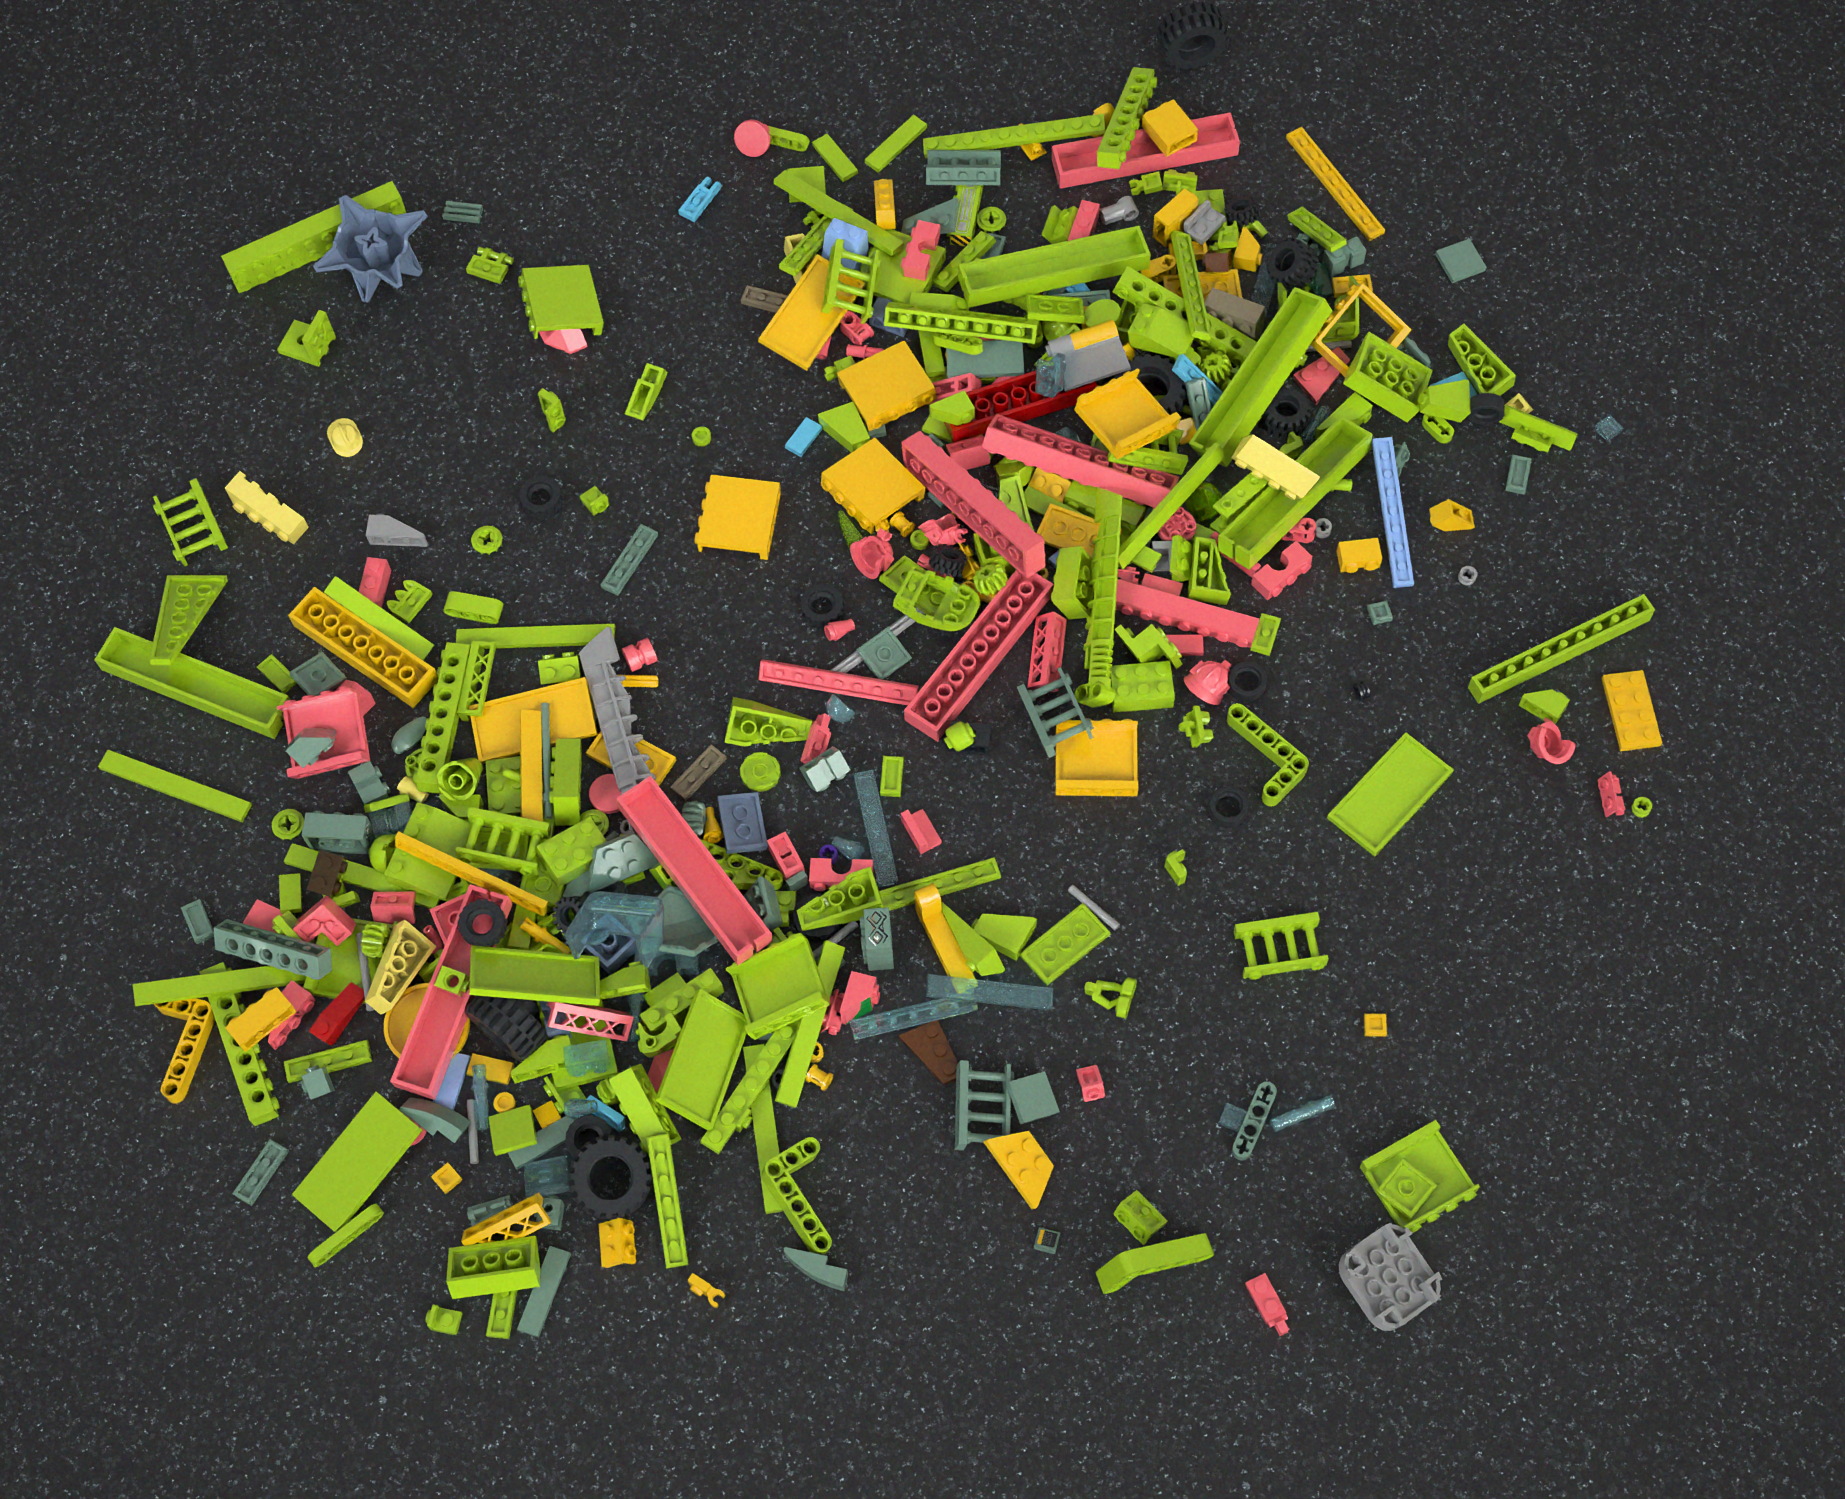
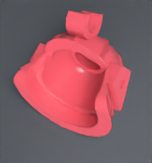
M954 513L947 514L938 520H928L918 527L934 546H938V544L953 546L957 542L964 543L966 539L961 537V533L965 534L968 532L966 528H960L961 524L956 522Z
M880 528L877 536H865L860 541L850 545L851 556L856 567L863 575L870 579L877 578L882 570L885 572L894 560L893 550L888 542L892 537L890 532Z
M1201 660L1190 670L1191 673L1184 677V683L1192 693L1203 701L1219 705L1223 695L1230 688L1227 681L1231 664L1226 660L1221 664L1213 661L1203 662Z
M1545 717V723L1532 727L1527 735L1530 740V748L1538 758H1545L1554 764L1564 763L1570 759L1576 745L1570 740H1561V733L1552 720Z

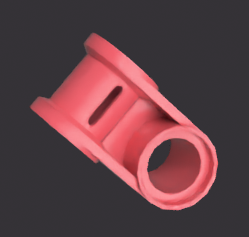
M848 311L840 322V331L856 346H862L868 337L874 336L872 328L867 323L861 324V319L851 311Z
M1301 518L1281 540L1302 543L1312 542L1315 538V521L1311 518Z

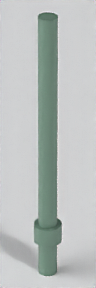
M541 703L542 804H544V819H552L553 803H550L549 792L552 791L550 787L549 703Z

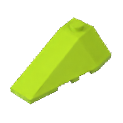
M733 697L725 743L751 746V744L758 743L770 744V742L807 740L812 720L755 701Z
M871 867L850 873L845 877V880L836 886L835 884L831 886L829 891L822 896L814 898L798 909L797 915L802 931L858 921L860 917H864L863 909L884 908Z
M941 902L942 912L966 959L965 965L972 972H978L981 976L1003 973L1005 968L995 948Z
M641 962L629 963V967L623 968L600 980V1000L651 991L648 966L642 965Z

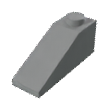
M369 515L366 537L370 545L428 546L425 535L388 515Z

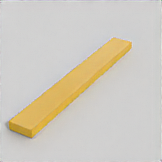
M1301 126L1286 134L1288 142L1367 240L1371 241L1384 234L1385 229L1303 127Z
M399 831L395 836L396 848L483 889L508 896L513 903L536 914L545 916L548 910V901Z

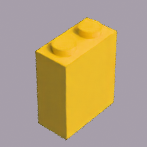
M1174 99L1161 104L1154 110L1147 111L1143 115L1142 128L1166 157L1197 141V127Z
M1183 189L1154 215L1152 237L1164 247H1168V244L1172 243L1171 233L1173 230L1184 232L1185 220L1196 211L1199 200L1197 196Z

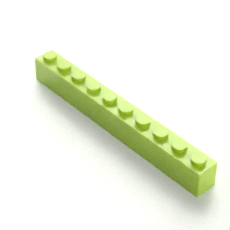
M1645 594L1473 676L1468 689L1479 704L1650 621L1655 609Z

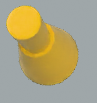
M707 807L703 839L710 843H717L723 838V832L715 818L714 808Z

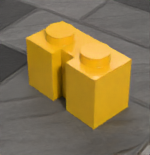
M1378 538L1338 543L1337 556L1341 572L1353 573L1358 568L1363 567L1364 570L1368 571L1380 568L1382 555Z

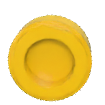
M502 1092L494 1098L493 1105L498 1113H503L515 1109L516 1101L510 1093Z

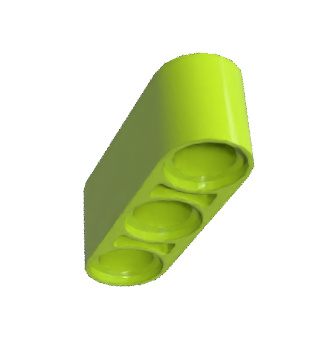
M451 591L448 594L443 612L452 617L497 624L504 604L494 598Z

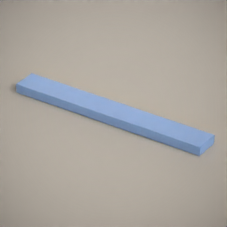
M1392 437L1372 439V447L1393 588L1410 587L1414 585L1393 440Z

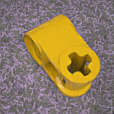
M1164 255L1150 260L1149 269L1141 270L1140 272L1156 283L1163 281V276L1176 275V259L1172 255Z

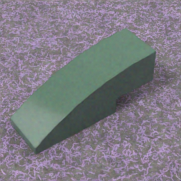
M410 1097L399 1109L434 1136L439 1131L454 1143L471 1123L470 1120L450 1108L424 1099Z
M787 1247L784 1248L785 1257L805 1275L830 1288L845 1291L848 1278L847 1269L828 1265V1256Z

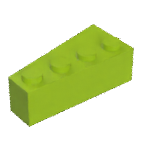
M1462 324L1449 334L1448 346L1477 394L1492 393L1501 396L1514 386L1516 375L1465 324Z

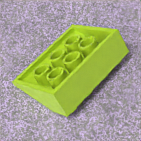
M1368 332L1347 371L1343 384L1405 422H1408L1420 411L1418 398L1427 389L1433 370L1371 332Z
M417 802L403 834L457 859L455 849L456 847L465 848L472 824L438 808ZM398 848L395 849L384 873V876L391 885L444 901L447 900L457 878L456 875Z

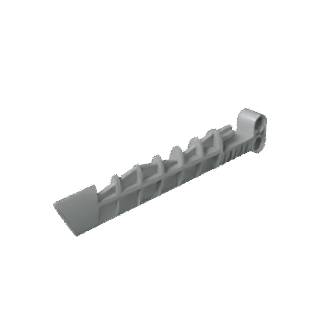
M607 627L580 651L579 656L617 787L622 792L620 795H622L649 776L655 780V774L650 772L645 763L649 760V755L640 754L634 745L643 740V735H632L631 722L637 720L638 717L637 715H631L630 700L632 697L628 695L621 683L626 677L617 676L610 665L620 660L612 630L610 627ZM628 822L630 832L634 833L644 843L641 837L638 834H636L635 829Z

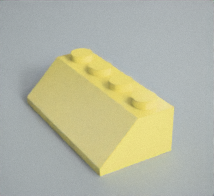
M1255 435L1244 437L1231 457L1236 461L1235 464L1243 469L1248 468L1252 471L1251 474L1258 479L1264 478L1269 482V486L1276 490L1280 488L1285 492L1284 495L1292 500L1303 498L1320 478L1317 474Z

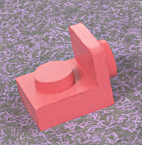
M1093 1065L1076 1069L1084 1102L1104 1098V1086L1098 1066Z

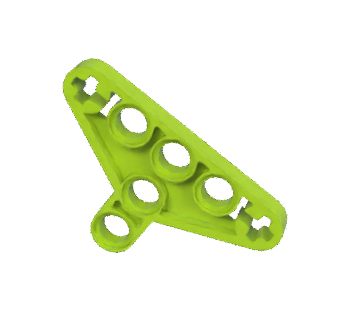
M700 839L712 856L716 854L723 856L722 859L715 860L727 876L732 877L731 881L737 889L749 890L759 877H764V874L765 879L774 885L775 890L782 887L783 874L780 871L737 853L726 854L725 848ZM739 862L742 866L733 867L731 864ZM758 870L760 874L753 875L750 871Z

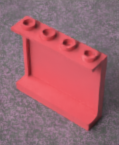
M343 686L338 688L339 691H323L319 696L308 695L302 697L300 701L288 700L284 702V705L277 706V709L284 713L288 745L304 728H327L337 731L333 746L326 752L322 750L318 760L313 765L309 766L307 764L302 768L290 756L292 768L287 769L288 777L300 779L370 761L359 690L353 689L351 686Z

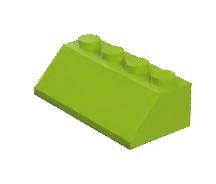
M642 1064L630 1067L609 1079V1088L612 1094L618 1097L620 1109L630 1119V1128L635 1135L638 1134L641 1140V1149L645 1154L648 1153L649 1155L648 1136L669 1133L671 1145L681 1140L664 1105L655 1101L657 1092Z
M536 1236L449 1248L446 1282L452 1299L540 1287L541 1269Z

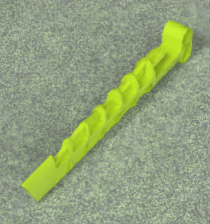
M1097 487L1094 523H1100L1097 538L1092 541L1095 544L1091 561L1093 580L1089 582V586L1094 587V600L1087 603L1088 608H1093L1092 619L1085 625L1089 632L1086 643L1083 645V650L1086 651L1084 669H1089V682L1080 685L1074 694L1078 703L1091 708L1112 703L1116 695L1115 689L1111 687L1110 677L1112 672L1110 670L1112 669V664L1110 663L1113 661L1111 657L1113 650L1111 649L1114 646L1113 636L1123 496Z

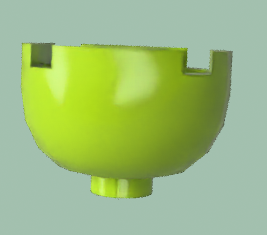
M385 834L378 837L369 848V859L377 872L385 873L396 849V834Z

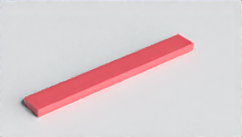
M764 659L760 662L759 680L902 705H909L917 695L919 688L917 685Z

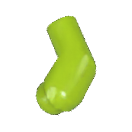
M1254 220L1255 222L1253 224L1249 223L1248 226L1243 225L1249 231H1255L1260 238H1263L1268 233L1258 220Z

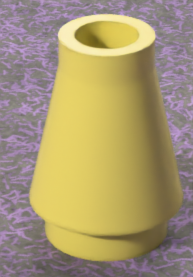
M405 776L397 787L400 794L406 793L409 798L419 803H424L429 795L426 792L418 791L412 777Z

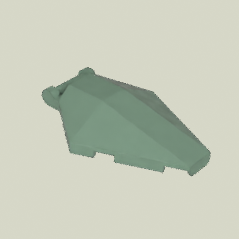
M668 885L647 909L631 913L627 916V921L629 925H632L639 943L638 949L641 954L648 953L651 950H660L694 957L719 941L679 887ZM642 921H643V930H642L641 925H640V922H642Z

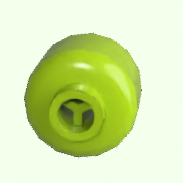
M959 721L945 731L947 737L944 738V741L949 749L954 748L960 752L974 743L975 733L968 722Z

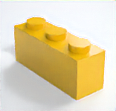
M892 179L874 181L877 226L883 230L896 229Z
M276 987L267 991L257 1003L249 1005L246 1011L239 1017H234L230 1020L225 1028L246 1052L297 1011Z

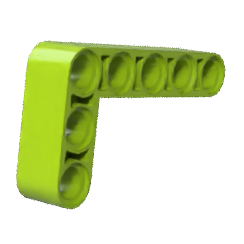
M1233 704L1230 706L1227 716L1229 726L1281 768L1265 784L1262 793V802L1267 806H1275L1305 777L1309 761L1305 755L1244 705ZM1233 714H1239L1241 717L1235 718ZM1252 726L1255 727L1257 730L1252 731L1249 730L1248 727ZM1269 739L1272 743H1265L1263 740ZM1279 752H1285L1287 756H1281ZM1298 764L1301 765L1303 768L1297 769L1294 765ZM1287 778L1290 782L1285 783L1281 779ZM1274 792L1276 796H1270L1267 793Z
M808 1137L766 1162L762 1170V1178L809 1252L825 1255L831 1247V1237L790 1175L812 1162L820 1150L819 1142L813 1137ZM804 1147H811L814 1153H807ZM786 1157H792L796 1164L788 1163ZM768 1168H775L778 1174H770ZM780 1186H786L789 1189V1193H783L780 1190ZM791 1205H799L801 1207V1211H794ZM803 1223H810L813 1226V1230H807ZM815 1241H822L825 1248H818Z
M1204 1233L1122 1252L1095 1273L1103 1294H1109L1119 1290L1136 1276L1204 1261L1213 1257L1214 1252L1207 1234Z

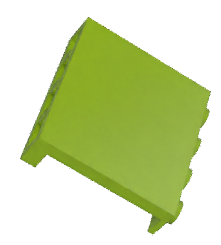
M886 229L885 231L903 241L904 244L893 256L876 246L869 249L868 257L871 258L875 250H879L878 258L881 259L880 266L876 271L873 295L883 299H890L892 302L908 304L911 292H929L933 285L932 281L936 278L946 260V248L937 246L936 250L925 249L921 251V253L930 255V269L926 281L905 277L903 268H901L902 258L907 255V243L911 242L912 238L904 233ZM862 263L860 272L868 274L869 265ZM862 280L863 282H865V287L863 288L865 290L867 281Z
M589 265L522 268V274L518 277L519 287L523 289L522 300L526 302L525 312L526 316L530 318L529 330L530 332L533 331L534 339L538 338L539 331L592 328L594 335L602 334L604 322Z
M353 919L356 926L352 934L338 946L321 932L317 937L316 944L331 948L332 971L319 980L306 976L303 988L313 996L335 999L350 982L363 989L356 934L363 933L362 931L365 930V926L372 921ZM386 924L391 935L394 925ZM368 956L371 984L381 961L379 957L372 958Z
M801 933L790 935L788 939L780 943H773L769 948L761 952H754L753 956L740 965L734 962L726 968V971L732 975L747 1021V1025L744 1026L746 1033L754 1040L830 1005L809 941Z
M1436 1120L1365 1159L1360 1165V1169L1375 1191L1401 1158L1405 1159L1437 1184V1187L1411 1220L1378 1195L1396 1225L1402 1228L1407 1227L1412 1233L1421 1228L1420 1224L1425 1221L1431 1223L1440 1217L1439 1213L1444 1210L1448 1213L1459 1206L1458 1202L1462 1200L1468 1202L1476 1197V1192L1480 1187L1479 1184H1473L1440 1134V1125Z

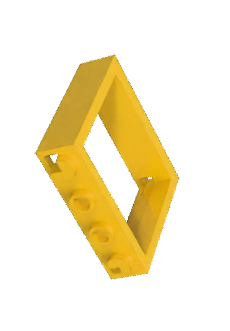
M1363 283L1353 285L1348 289L1346 298L1344 300L1341 299L1335 305L1336 310L1330 314L1310 344L1344 377H1346L1349 367L1321 340L1357 296L1366 302L1395 330L1386 341L1390 345L1397 348L1411 331Z

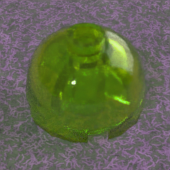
M1202 482L1186 499L1187 509L1193 517L1194 515L1196 516V521L1198 522L1212 519L1218 514L1213 505L1222 498V494L1214 484Z

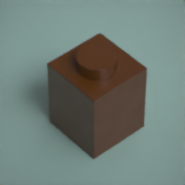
M1231 250L1207 251L1205 256H1203V267H1206V272H1228L1231 270Z

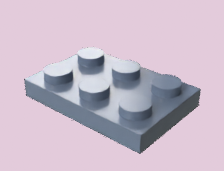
M758 792L717 796L726 854L767 850L768 844Z

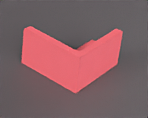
M325 896L296 921L292 930L306 942H310L323 932L338 946L352 934L356 923L329 896Z

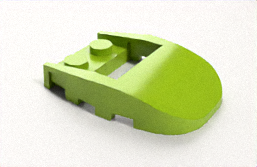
M914 566L908 572L893 602V607L917 623L945 631H958L968 626L973 621L980 606L978 594L965 584L959 585L954 582V578L946 576V578L935 575L936 572L927 570L926 574L915 571L916 567ZM925 585L946 593L934 617L927 614L925 616L914 608Z

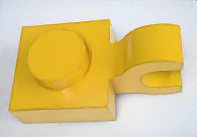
M693 1273L689 1277L690 1290L698 1296L704 1294L708 1297L710 1305L718 1308L719 1305L713 1301V1298L716 1295L724 1298L725 1294L723 1291L713 1288L709 1283Z

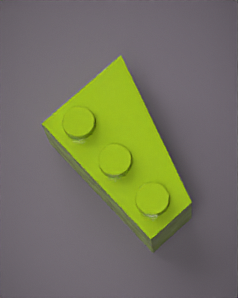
M1195 537L1192 547L1187 599L1227 605L1231 593L1226 583L1225 572L1222 569L1216 540Z

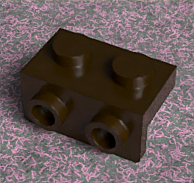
M319 850L306 890L329 897H334L335 894H338L342 886V882H339L341 875L346 873L348 867L347 857Z

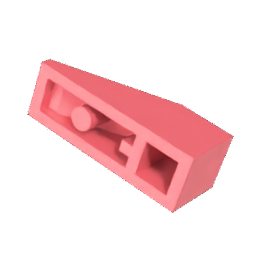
M972 373L932 382L937 399L929 404H933L963 390L969 392L982 388L981 380Z

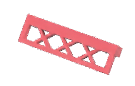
M1056 612L1036 617L1028 679V689L1030 690L1038 689L1060 679L1057 668L1062 666L1067 619ZM1047 621V625L1042 630V622ZM1045 637V642L1041 647H1039L1040 642ZM1043 655V660L1037 665L1038 659ZM1041 673L1040 681L1035 682L1036 677ZM1057 688V689H1055V690H1053V691H1051V692L1059 691V688Z
M547 1002V1006L551 1008L547 1023L548 1027L622 1041L628 1040L634 1017L625 1011L594 1005ZM557 1011L564 1012L568 1019L562 1023H555ZM579 1016H584L587 1023L581 1027H576L573 1020ZM600 1019L604 1020L607 1026L600 1031L596 1030L593 1024ZM619 1023L625 1024L622 1035L615 1034L612 1029Z

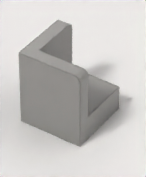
M1152 541V550L1162 555V558L1153 570L1154 572L1170 571L1172 541Z

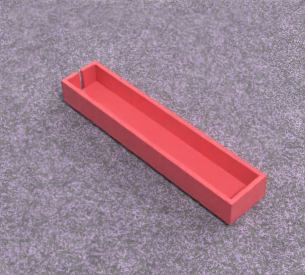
M1231 112L1191 120L1198 129L1197 141L1168 157L1162 153L1144 129L1136 130L1135 138L1131 140L1130 151L1126 152V160L1122 162L1120 169L1098 167L1097 150L1103 136L1052 146V163L1059 188L1237 156L1240 140L1236 129H1234L1235 125Z
M651 776L616 798L619 810L737 965L753 956V950L759 952L772 943V933Z
M471 884L465 894L390 1081L397 1088L433 1100L437 1097L467 1021L466 1007L477 996L469 995V988L467 993H464L461 997L434 986L442 965L470 977L471 945L467 943L459 932V914L465 906L469 905L468 903L475 902L478 899H487L490 902L493 900L504 912L507 919L513 905L508 896L492 891L489 894L488 890ZM487 914L478 915L473 920L472 926L474 931L479 934L490 931L493 926L492 918ZM458 977L451 979V987H455L458 984Z

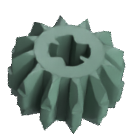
M698 801L685 803L682 809V817L696 835L703 834L707 815L704 803Z

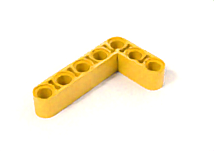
M932 883L914 891L917 915L957 995L978 987L972 971L965 965L966 959L942 913L941 897L935 884Z
M197 998L171 1001L162 1006V1003L154 1004L164 1015L187 1020L161 1086V1093L169 1102L175 1104L183 1101L187 1094L215 1022L211 1005L207 1001ZM184 1005H189L186 1010L181 1011ZM207 1009V1010H208L207 1014L204 1015V1016H201V1013H202L204 1010ZM201 1029L199 1034L193 1035L195 1030ZM193 1048V1051L189 1055H185L188 1049ZM185 1068L184 1073L177 1075L180 1069ZM173 1088H177L176 1093L169 1095Z

